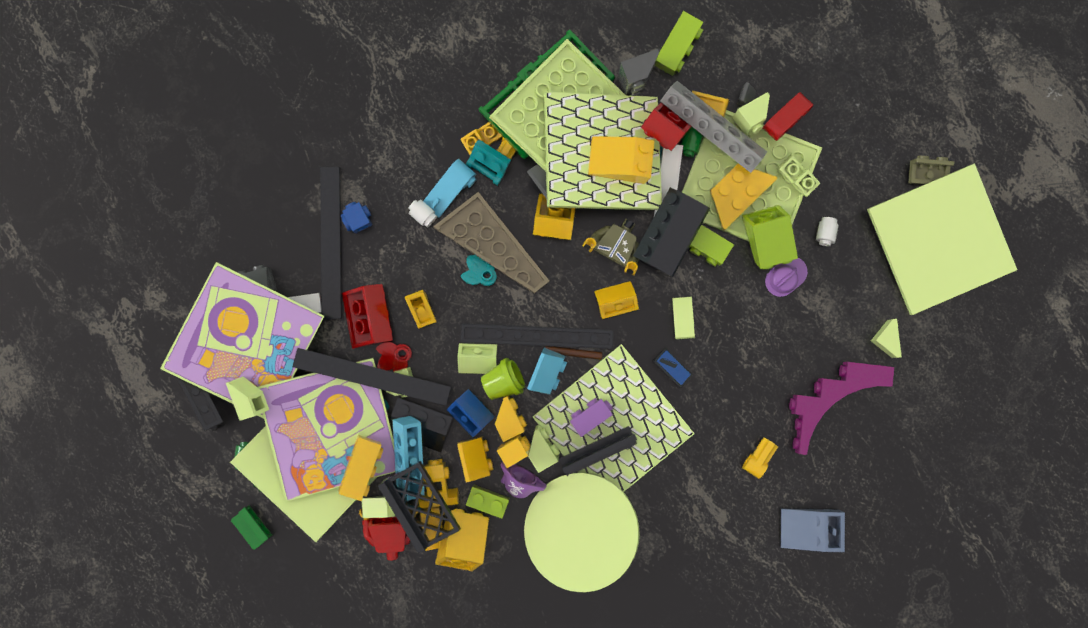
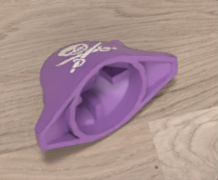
M503 461L501 462V468L504 472L501 482L505 484L506 490L512 496L525 498L531 493L543 491L547 487L544 482L529 470L515 464L506 468Z

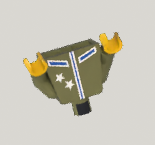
M625 219L621 227L615 224L605 226L595 231L583 243V247L586 244L591 247L589 252H592L594 249L596 252L625 268L624 272L627 269H632V275H635L639 259L633 255L639 243L636 241L637 237L631 234L635 226L634 222Z

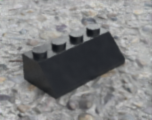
M670 187L633 256L674 277L710 208Z

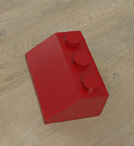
M382 284L361 286L342 293L352 349L393 340Z

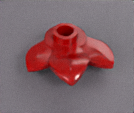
M392 342L379 344L376 350L381 354L377 368L384 370L393 369V372L407 368V361H409L412 355L410 347L406 344L396 345ZM404 350L406 353L401 356L398 352Z

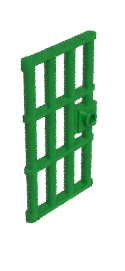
M568 30L566 35L547 52L539 55L534 63L530 62L517 73V78L507 83L508 86L484 107L478 108L479 112L523 159H526L529 155L489 118V112L511 92L515 91L566 39L572 40L579 47L578 50L585 54L611 81L615 79L612 72L600 62L571 30Z

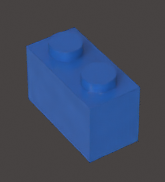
M469 389L447 409L472 437L477 435L495 417Z

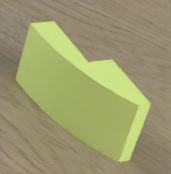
M789 156L777 168L805 197L820 184L808 169H804L794 156Z
M692 297L672 298L675 339L695 338Z

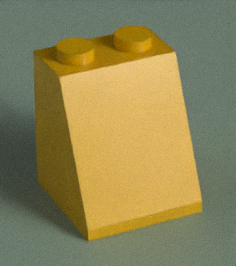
M453 509L451 513L461 529L440 541L435 565L473 571L481 566L484 561L489 517H484L481 513L474 512L469 514L465 513L462 509ZM445 520L443 529L451 530L453 526L449 521Z

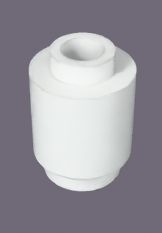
M422 200L413 201L408 208L410 210L409 215L427 228L437 218V215L434 214L435 211Z
M822 217L816 236V241L819 242V245L831 246V244L835 243L839 226L837 219Z

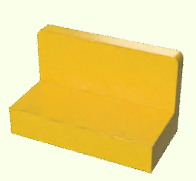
M631 281L595 291L602 319L639 309L637 296Z

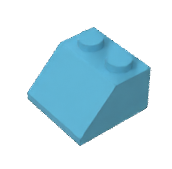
M544 347L527 389L550 394L552 389L556 390L560 381L557 379L558 373H563L567 364L564 361L565 356Z

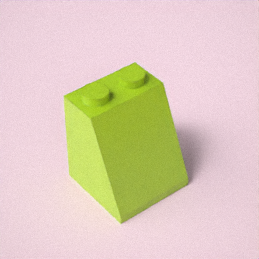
M779 205L742 215L753 257L760 269H770L774 265L780 263L788 264L792 260L798 259L791 217Z

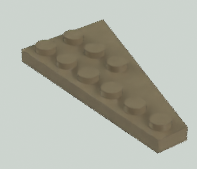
M479 192L433 226L434 229L533 293H536L549 282L548 278Z

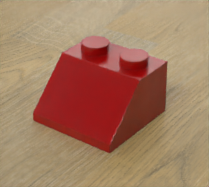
M662 102L653 109L641 126L647 136L654 137L663 148L671 151L692 127Z

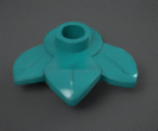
M476 255L467 256L469 270L464 272L461 278L470 285L482 284L490 286L494 284L497 279L495 268ZM487 273L491 275L489 278L483 277Z

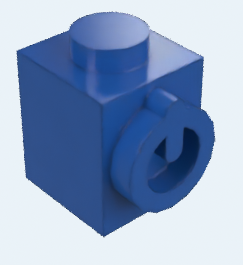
M360 202L348 204L345 206L346 209L342 211L343 214L340 215L347 230H352L354 233H358L372 225L369 216H371L369 209Z

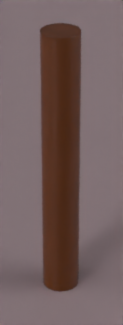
M545 346V348L565 356L602 360V352Z

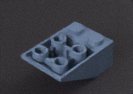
M781 509V548L845 552V512L832 509Z

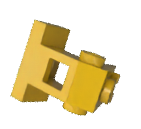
M442 459L428 460V464L424 467L433 482H441L442 490L438 491L446 504H459L458 488L448 489L446 479H449L450 475L446 462H443ZM426 487L427 492H424V495L431 497L432 491L429 487ZM419 499L420 508L429 507V501ZM433 503V504H432V507H438V506H440L439 504H436V503Z

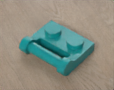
M478 140L466 165L470 169L474 168L493 180V183L498 186L506 173L511 159L483 141Z

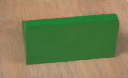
M250 505L244 507L238 512L239 514L231 519V522L253 550L273 536Z

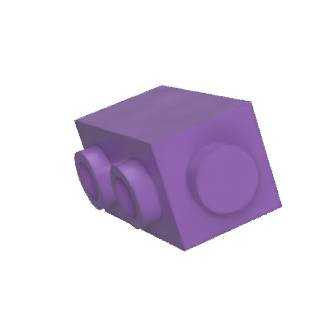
M594 398L586 404L588 408L584 411L579 409L570 415L572 419L569 421L580 437L613 415L610 412L613 408L607 400L603 402L602 399L597 400Z

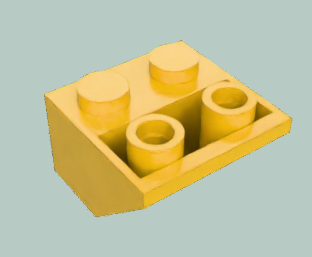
M509 396L503 398L495 422L503 442L525 432L524 427L527 426L523 415L519 416L516 411L518 405L514 397L510 399Z

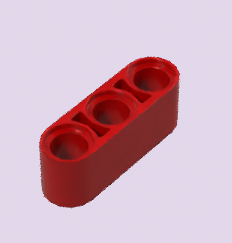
M799 92L763 126V129L775 141H778L814 105Z

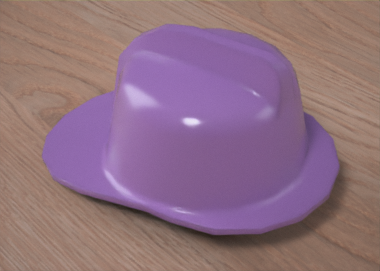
M800 258L792 260L788 264H777L766 276L765 283L768 291L779 297L793 292L807 277L806 264Z

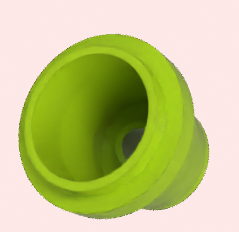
M508 358L501 360L499 365L481 376L483 388L491 400L513 394H522L523 388H525V382L520 369L513 360Z

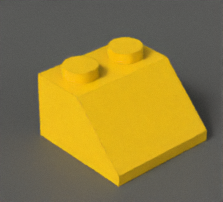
M539 194L533 235L571 240L575 208L547 207L546 197L543 194Z
M483 436L460 441L457 445L466 483L490 476L491 470L494 469L492 460L487 458L486 452L489 451L487 440H483Z

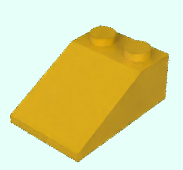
M593 136L588 175L645 184L651 178L655 140L638 137Z

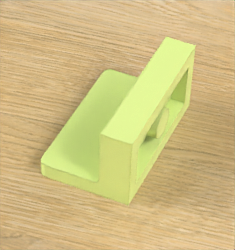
M459 343V373L486 374L497 366V344Z

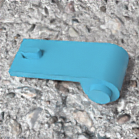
M457 159L423 202L435 211L434 214L440 218L460 191L467 186L470 188L476 182V173L460 159Z

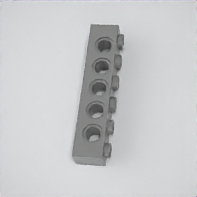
M676 81L660 100V102L750 173L766 155V150L680 82Z

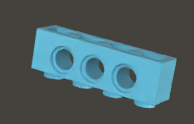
M412 416L393 419L395 474L419 461L423 464L421 422ZM419 469L412 470L411 478L421 480L422 474ZM396 479L397 487L404 489L406 480ZM409 482L408 490L418 493L419 484ZM424 486L422 487L421 495H424ZM406 494V501L416 499V497Z

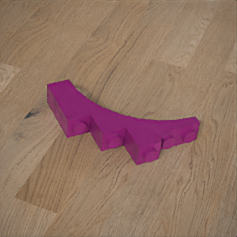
M843 362L839 369L841 380L818 378V382H815L814 393H817L816 397L793 395V398L790 399L789 409L792 410L791 414L799 415V418H796L795 430H797V438L793 440L795 453L807 455L809 442L816 425L824 413L837 401L861 389L876 386H893L894 367Z

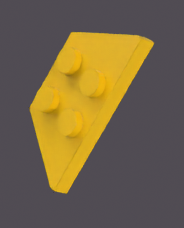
M737 164L710 190L722 229L726 230L778 178L755 169L750 173L743 166Z

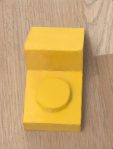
M423 290L405 296L418 329L436 322L427 294Z

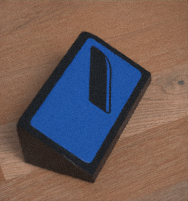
M667 348L652 361L679 388H682L693 375Z

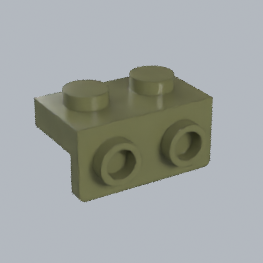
M917 156V159L910 160L908 183L925 185L950 174V167L954 166V161H948L946 157H937L936 160H931L929 156Z

